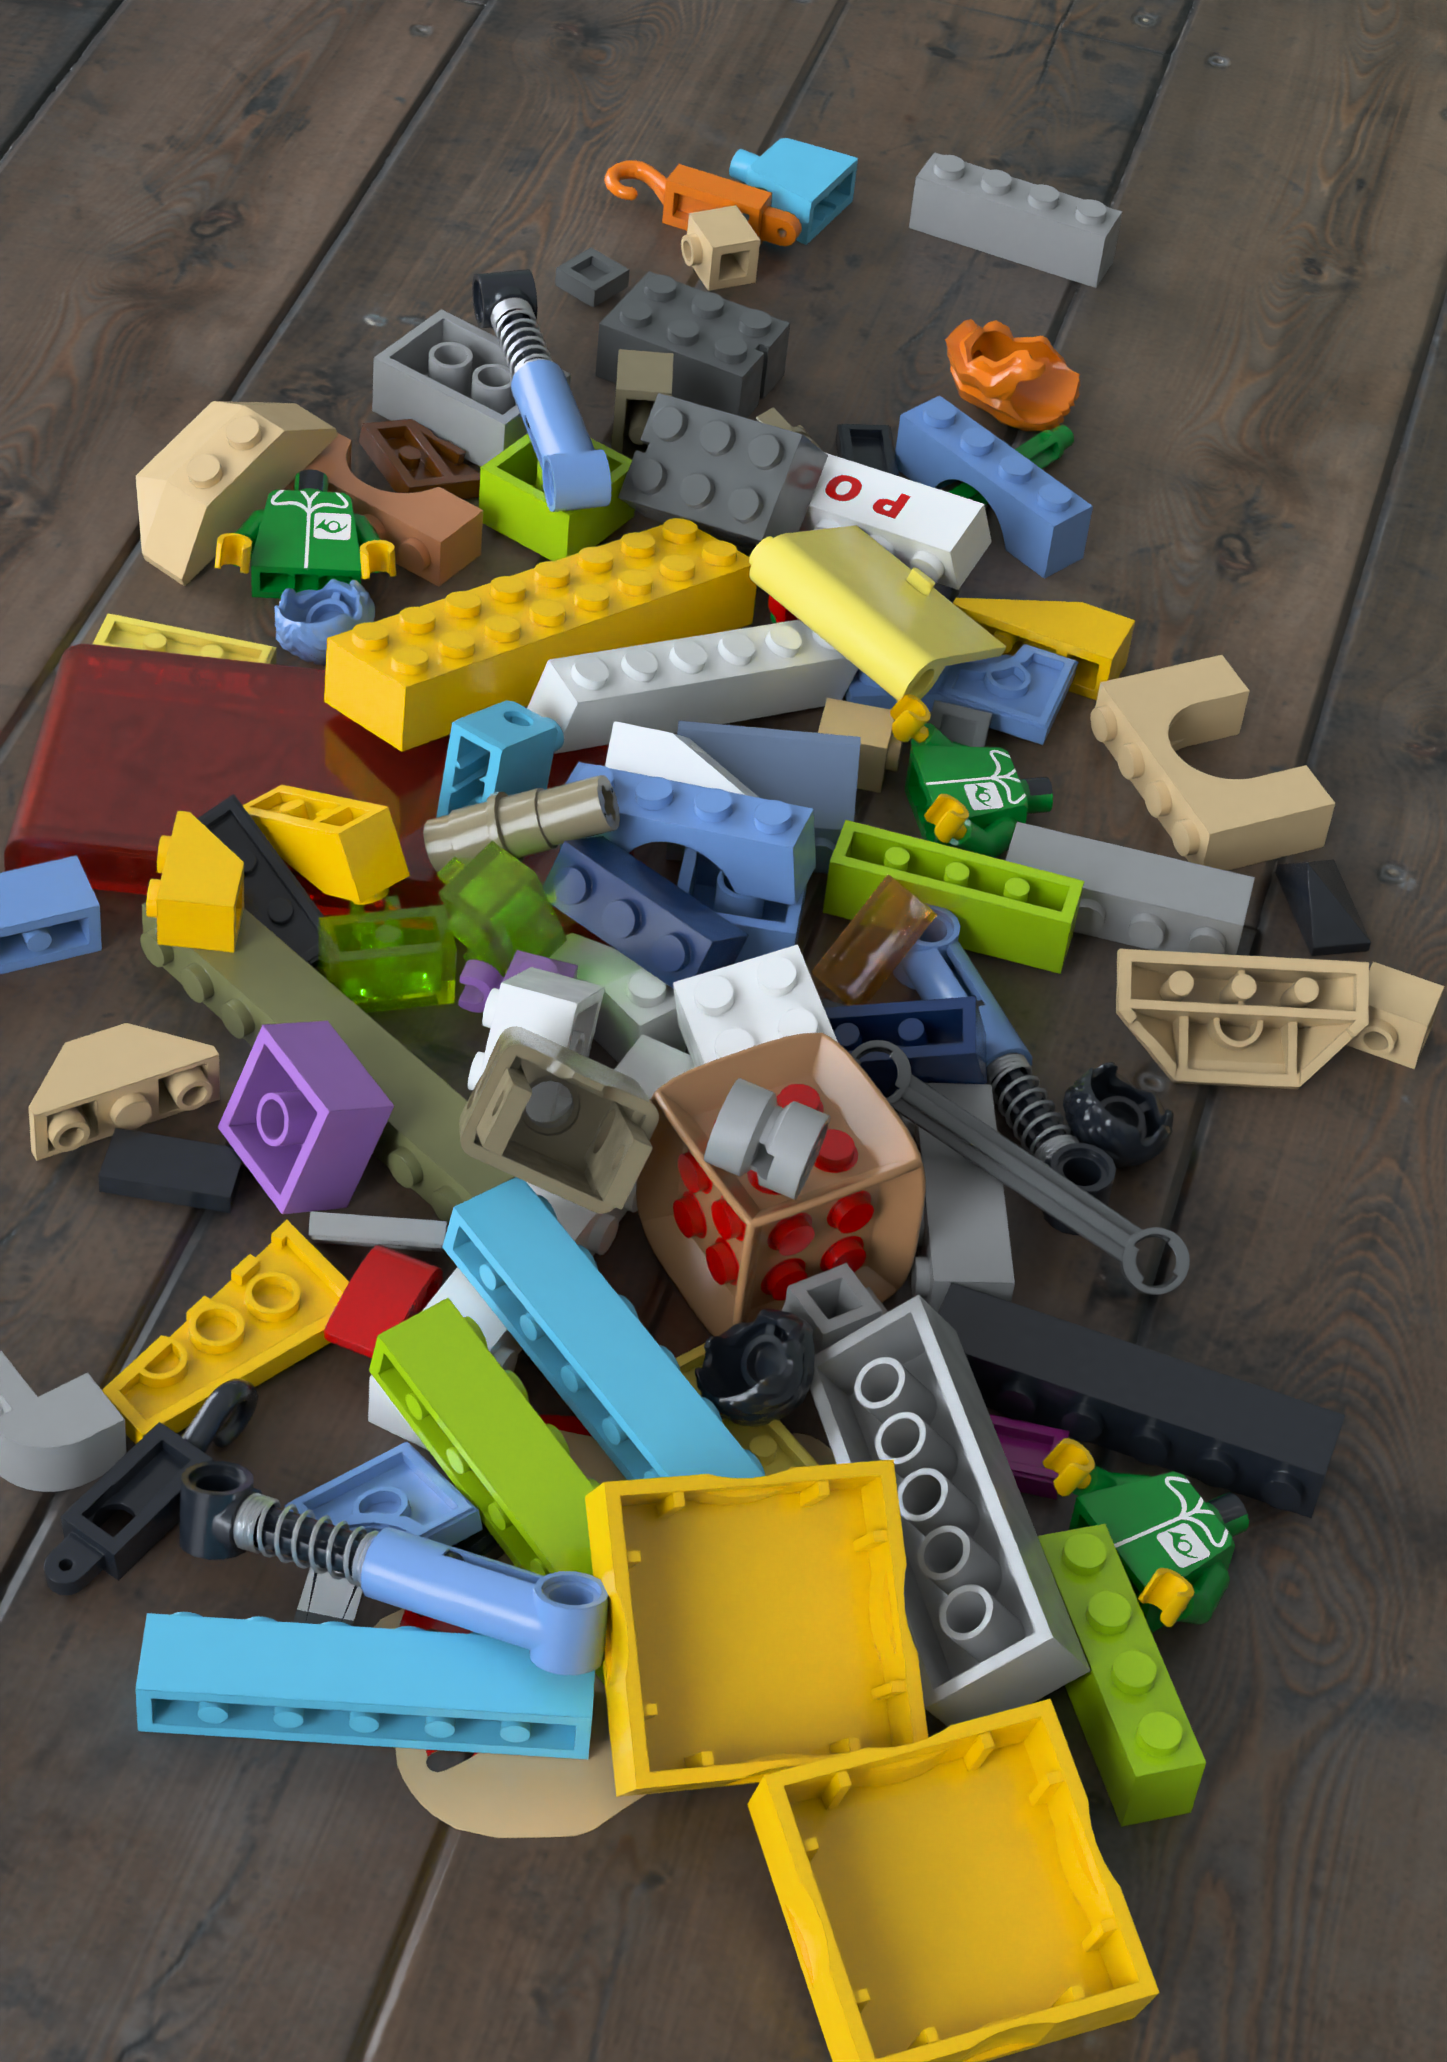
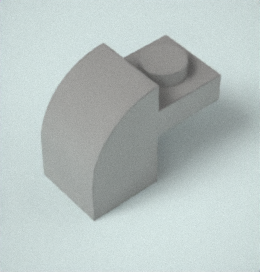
M0 1351V1476L16 1486L42 1492L65 1491L83 1486L103 1476L126 1454L125 1419L88 1372L37 1397L4 1353Z

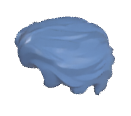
M331 579L323 589L304 590L298 593L292 588H287L281 595L279 606L276 605L274 607L276 640L280 643L281 647L292 655L298 656L306 662H314L317 665H326L328 637L352 630L354 626L360 623H372L375 618L374 602L370 598L369 592L356 580H352L350 584Z

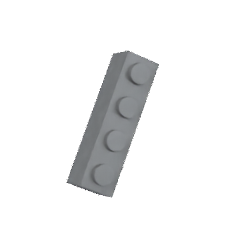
M934 152L916 176L909 228L1097 288L1113 264L1122 211L1106 207L1097 200H1084L1059 192L1049 185H1037L1011 177L1002 170H989L964 162L961 158L954 155H942Z
M1021 822L1016 823L1005 860L1084 881L1074 932L1155 951L1236 955L1255 877Z
M926 1083L997 1131L991 1085ZM898 1113L917 1145L926 1176L924 1211L917 1244L919 1257H914L911 1270L913 1297L919 1294L938 1313L951 1283H955L1011 1302L1015 1280L1003 1183Z

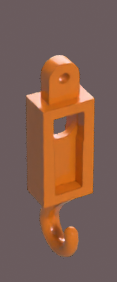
M626 160L610 167L604 178L606 188L614 196L630 201L637 198V190L633 187L624 186L619 181L636 179L646 183L655 192L664 206L662 223L686 231L688 229L689 213L737 205L741 213L749 215L748 223L760 238V245L763 241H767L779 246H790L796 241L802 231L801 223L795 215L771 207V192L678 164L669 177L666 178L658 170L645 162Z

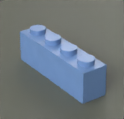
M77 855L0 873V974L102 950L100 904Z

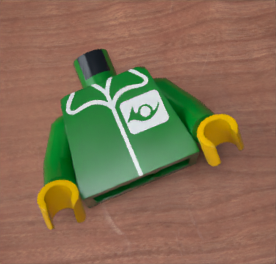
M310 469L296 474L294 490H274L270 492L265 509L255 510L235 533H225L217 538L215 568L221 569V566L231 564L239 566L240 573L248 574L251 560L252 597L281 599L282 593L287 588L294 589L296 593L304 590H320L331 579L350 584L352 580H356L361 584V574L362 579H370V573L381 571L389 573L390 577L396 576L395 546L389 541L381 540L365 516L353 513L352 500L346 493L328 492L329 479L325 473Z
M904 695L890 710V715L895 720L892 723L894 737L901 742H908L911 739L912 746L904 790L923 840L997 858L1009 850L1017 822L1026 823L1027 814L1047 813L1052 810L1053 790L1049 778L1019 779L1008 751L1000 747H970L951 741L933 724L927 723L930 720V711L914 695Z
M1064 1438L1042 1463L1046 1469L1053 1470L1059 1474L1053 1484L1058 1494L1069 1496L1073 1493L1078 1496L1076 1497L1069 1530L1106 1524L1151 1633L1164 1625L1172 1627L1176 1621L1197 1625L1207 1623L1230 1584L1228 1568L1235 1548L1233 1537L1245 1532L1249 1527L1248 1514L1242 1501L1235 1494L1229 1492L1205 1502L1183 1474L1174 1471L1153 1477L1149 1475L1108 1472L1095 1465L1092 1455L1082 1444L1070 1438Z

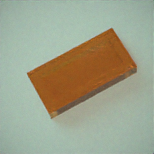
M888 874L811 973L848 1006L866 1005L938 914L902 883Z

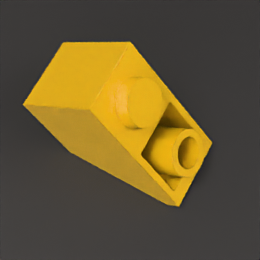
M177 811L172 835H161L159 841L157 872L162 873L161 880L150 879L147 892L146 915L147 917L157 918V944L234 953L244 911V862L191 812Z

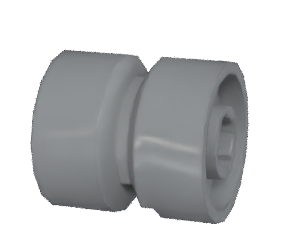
M738 1078L727 1095L714 1124L704 1154V1161L738 1176L753 1170L757 1172L759 1185L795 1200L801 1193L813 1169L827 1134L831 1116L796 1101L783 1108L778 1105L775 1092Z

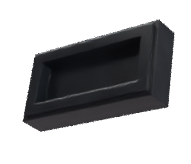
M837 424L836 446L838 457L899 476L891 426Z
M115 1128L98 1176L99 1192L231 1213L245 1164L233 1147Z

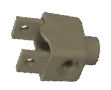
M512 1026L505 1029L499 1036L486 1068L461 1113L459 1120L460 1141L462 1149L470 1157L590 1211L604 1214L612 1211L615 1207L620 1210L623 1209L653 1149L649 1140L658 1124L659 1113L639 1083L633 1078L527 1029ZM554 1081L568 1088L571 1093L572 1104L562 1117L555 1121L538 1122L533 1120L526 1112V1105L532 1095V1088L541 1082Z

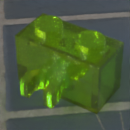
M491 841L467 866L456 857H453L437 873L440 881L446 884L438 893L450 915L446 925L453 935L467 947L468 951L463 955L466 962L473 959L487 962L495 967L504 978L516 950L550 958L568 940L536 873L495 842Z
M398 896L385 897V911L366 913L364 905H357L350 901V915L319 918L318 972L365 1013L454 1003L457 948L445 905L400 909Z

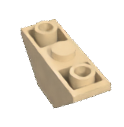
M129 1023L65 1042L29 1105L31 1152L38 1161L62 1152L72 1151L80 1146L112 1136L115 1128L135 1130L142 1125L184 1111L195 1110L205 1104L220 1100L219 1053L212 1045Z

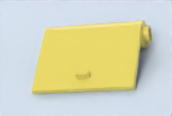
M857 525L784 533L774 538L769 536L759 542L750 555L749 563L751 568L749 577L756 585L767 592L897 701L906 694L922 699L933 687L945 666L999 657L1006 649L1003 643L933 588L935 582L918 568L913 567L911 570Z

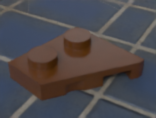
M413 419L362 423L359 443L396 493H416L441 487L461 499L479 498L480 473L463 463L466 453L463 449L449 441L436 437L431 430Z

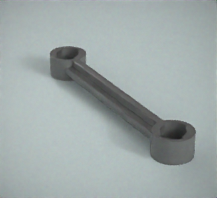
M873 1040L861 1044L851 1053L859 1065L861 1064L859 1059L868 1053L884 1052L889 1054V1057L895 1062L898 1069V1078L895 1085L899 1090L897 1089L886 1099L896 1112L1119 1261L1123 1278L1134 1290L1147 1295H1159L1174 1290L1184 1281L1189 1270L1190 1258L1185 1243L1177 1234L1159 1227L1143 1230L911 1074V1066L907 1056L893 1043ZM1151 1237L1169 1241L1168 1245L1176 1255V1267L1173 1271L1175 1276L1173 1275L1166 1283L1157 1286L1143 1284L1142 1281L1145 1277L1139 1272L1136 1265V1256L1139 1249L1135 1245L1141 1240Z

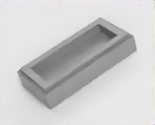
M310 1211L308 1235L314 1243L374 1247L380 1244L392 1249L442 1252L448 1224L447 1221Z

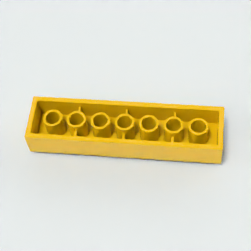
M674 518L665 521L663 525L639 533L625 534L621 539L598 547L583 548L577 554L556 561L541 562L533 569L512 576L497 577L491 583L467 591L452 592L444 599L420 607H408L401 610L399 614L372 623L357 624L352 630L327 638L324 702L399 751L409 750L450 735L452 722L500 702L508 700L524 707L528 706L549 659L736 630L752 624L757 585L749 577L751 568L749 563L750 557L738 551L732 543L718 540L698 529L694 522L687 519Z

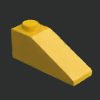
M955 598L953 601L954 605L1006 646L1002 655L1014 656L1024 644L1078 661L1074 680L1068 690L1070 692L1097 701L1100 682L1117 679L1127 663L1135 620L1083 602Z
M280 785L242 805L279 856L326 895L351 900L357 905L370 904L386 897L390 886L410 876L389 807L286 785Z

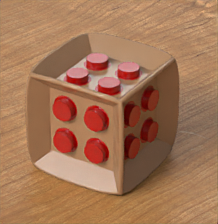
M802 1033L782 1037L690 1069L669 1080L654 1092L650 1100L658 1110L659 1121L649 1140L653 1149L636 1181L637 1208L645 1235L654 1254L692 1311L713 1336H720L733 1325L740 1322L748 1323L755 1321V1318L762 1309L769 1308L781 1311L786 1301L789 1285L845 1263L848 1264L865 1288H871L881 1303L894 1295L902 1287L913 1265L923 1217L926 1195V1176L923 1162L913 1137L897 1112L859 1063L837 1041L824 1033ZM738 1078L775 1092L778 1105L783 1108L796 1101L831 1116L827 1134L816 1162L801 1193L795 1200L759 1185L757 1172L753 1170L738 1176L704 1161V1154L714 1124L727 1095Z

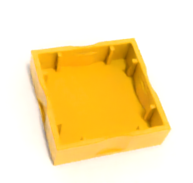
M894 1459L792 1467L782 1472L754 1478H729L711 1474L608 1481L603 1482L585 1496L593 1576L601 1579L609 1595L605 1653L602 1664L616 1797L760 1783L764 1775L867 1747H896L928 1738L918 1652L911 1637L905 1612L904 1581L907 1563Z
M1051 1699L953 1724L929 1738L912 1744L885 1748L867 1747L766 1774L747 1804L832 2062H987L1133 2019L1159 1994L1121 1887L1109 1871L1097 1846L1091 1826L1088 1798Z

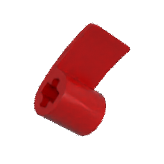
M380 1244L375 1245L356 1270L325 1326V1340L372 1358L378 1335L422 1312L439 1291L443 1280L442 1269Z

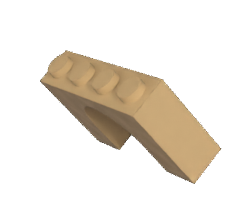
M1223 655L1100 682L1096 706L1092 710L1090 717L1092 731L1096 739L1103 742L1118 762L1122 775L1126 779H1130L1145 800L1149 813L1153 817L1158 818L1171 836L1177 852L1181 856H1185L1188 862L1229 871L1324 847L1335 802L1307 765L1255 778L1225 779L1208 775L1191 767L1176 754L1175 751L1187 746L1240 733L1250 690Z

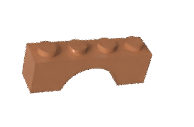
M339 433L304 469L318 470L325 473L329 479L328 492L346 493L352 500L353 513L365 516L381 540L393 543L395 546L396 564L438 587L481 555L482 509L441 487L416 493H395L367 485L351 472L352 440ZM295 478L283 490H294Z

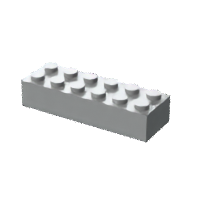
M918 1294L815 1354L814 1376L810 1391L836 1463L894 1459L907 1563L904 1581L905 1612L911 1637L918 1652L925 1709L949 1727L953 1724L1031 1704L1091 1671L956 1330Z

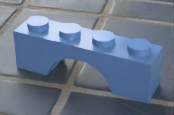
M940 395L900 415L895 449L899 472L914 482L936 489H941L957 480L974 487L987 500L995 512L1003 532L1006 551L1044 579L1083 558L1093 509L1091 504Z
M582 762L577 763L565 783L568 784L605 775L614 789L619 806V827L615 831L591 837L604 836L627 853L640 845L651 842H670L689 847L715 863L726 875L736 894L795 906L816 867L813 808Z

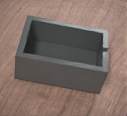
M649 271L599 323L595 376L616 384L619 349L673 353L671 397L748 418L759 405V398L764 399L784 376L790 323L772 317L764 311L750 309L723 299L718 294L704 292L677 282L669 276L658 275Z
M658 393L640 439L648 445L647 451L643 453L636 450L618 498L646 518L662 523L674 518L687 519L694 522L698 529L718 540L754 550L759 542L766 537L772 536L774 538L784 533L799 532L828 455L803 434Z

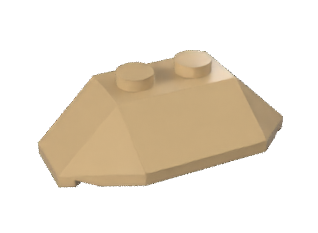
M212 401L136 475L141 546L144 559L183 586H186L216 556L217 538L225 533H235L255 510L264 509L268 494L274 490H283L295 478L297 473L303 471L338 436L336 428L296 403Z
M1119 949L1117 951L1116 1014L1172 1083L1298 1089L1369 1024V962Z

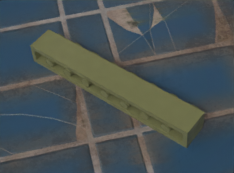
M146 903L142 904L143 934L140 937V942L148 960L156 967H163L183 985L191 999L198 1003L203 1002L221 1018L227 1030L238 1039L243 1038L253 1047L262 1025L328 1021L394 1105L372 1154L390 1169L393 1177L400 1185L405 1188H412L428 1202L441 1221H447L449 1225L453 1207L515 1178L513 1175L470 1157L462 1149L459 1120L467 1100L245 908L235 952L233 953L158 945L157 918L147 917Z

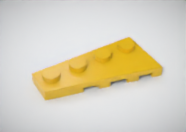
M288 1220L283 1222L271 1234V1243L256 1257L249 1254L231 1270V1280L211 1299L204 1295L186 1312L187 1321L170 1337L161 1335L102 1389L125 1419L126 1435L137 1444L159 1422L175 1433H178L189 1426L206 1399L222 1383L237 1378L247 1380L256 1387L331 1343L324 1338L325 1326L349 1281Z

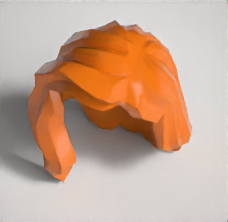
M972 319L963 321L945 339L947 356L951 364V374L960 397L977 408L990 413L1001 424L1023 431L1051 430L1059 426L1060 423H1063L1064 417L1071 411L1070 407L1075 406L1074 401L1080 395V374L1067 367L1064 358L1052 347L1048 338L1041 335L1014 338L1010 328L997 320L988 322L982 328Z

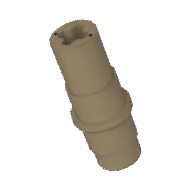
M599 775L545 790L543 788H536L509 796L505 792L492 793L486 802L455 809L449 815L427 820L423 831L424 843L430 863L439 874L461 869L474 870L501 862L506 866H515L521 864L525 856L556 849L564 841L583 839L615 831L619 827L620 814L617 797L610 781L605 775Z

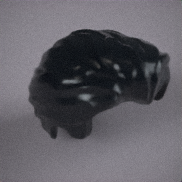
M1107 1062L1100 1067L1090 1068L1074 1082V1085L1066 1090L1063 1099V1109L1065 1111V1119L1071 1128L1070 1135L1075 1136L1079 1143L1094 1145L1104 1150L1113 1159L1115 1168L1143 1164L1156 1157L1167 1146L1170 1135L1173 1132L1174 1113L1171 1109L1164 1110L1156 1091L1138 1090L1126 1077L1117 1073L1118 1066L1114 1062Z
M769 1308L762 1309L755 1318V1321L748 1323L740 1322L733 1325L720 1336H710L704 1345L705 1358L702 1368H696L694 1371L697 1388L700 1390L701 1396L709 1399L715 1405L722 1420L729 1419L735 1424L752 1427L767 1425L773 1420L779 1421L801 1405L810 1390L815 1363L813 1329L806 1320L793 1313Z

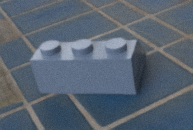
M678 721L677 735L690 738L759 798L778 800L814 809L816 867L813 872L828 874L830 860L845 820L854 822L861 737ZM667 842L666 859L683 861L686 846Z

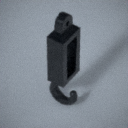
M237 1378L222 1383L206 1399L182 1436L159 1422L61 1516L64 1540L49 1553L44 1562L46 1582L53 1592L59 1595L78 1593L102 1570L119 1581L180 1521L181 1474L186 1468L196 1463L213 1461V1458L206 1454L212 1441L218 1447H227L243 1432L257 1407L259 1395L254 1385L247 1380ZM231 1413V1415H230L228 1421L223 1425V1423H224V1421L226 1420L227 1416ZM124 1510L130 1513L134 1518L114 1538L99 1528L116 1511Z

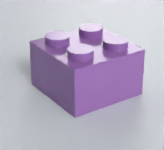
M328 1021L266 1024L261 1027L218 1125V1129L281 1214L347 1208L394 1105Z

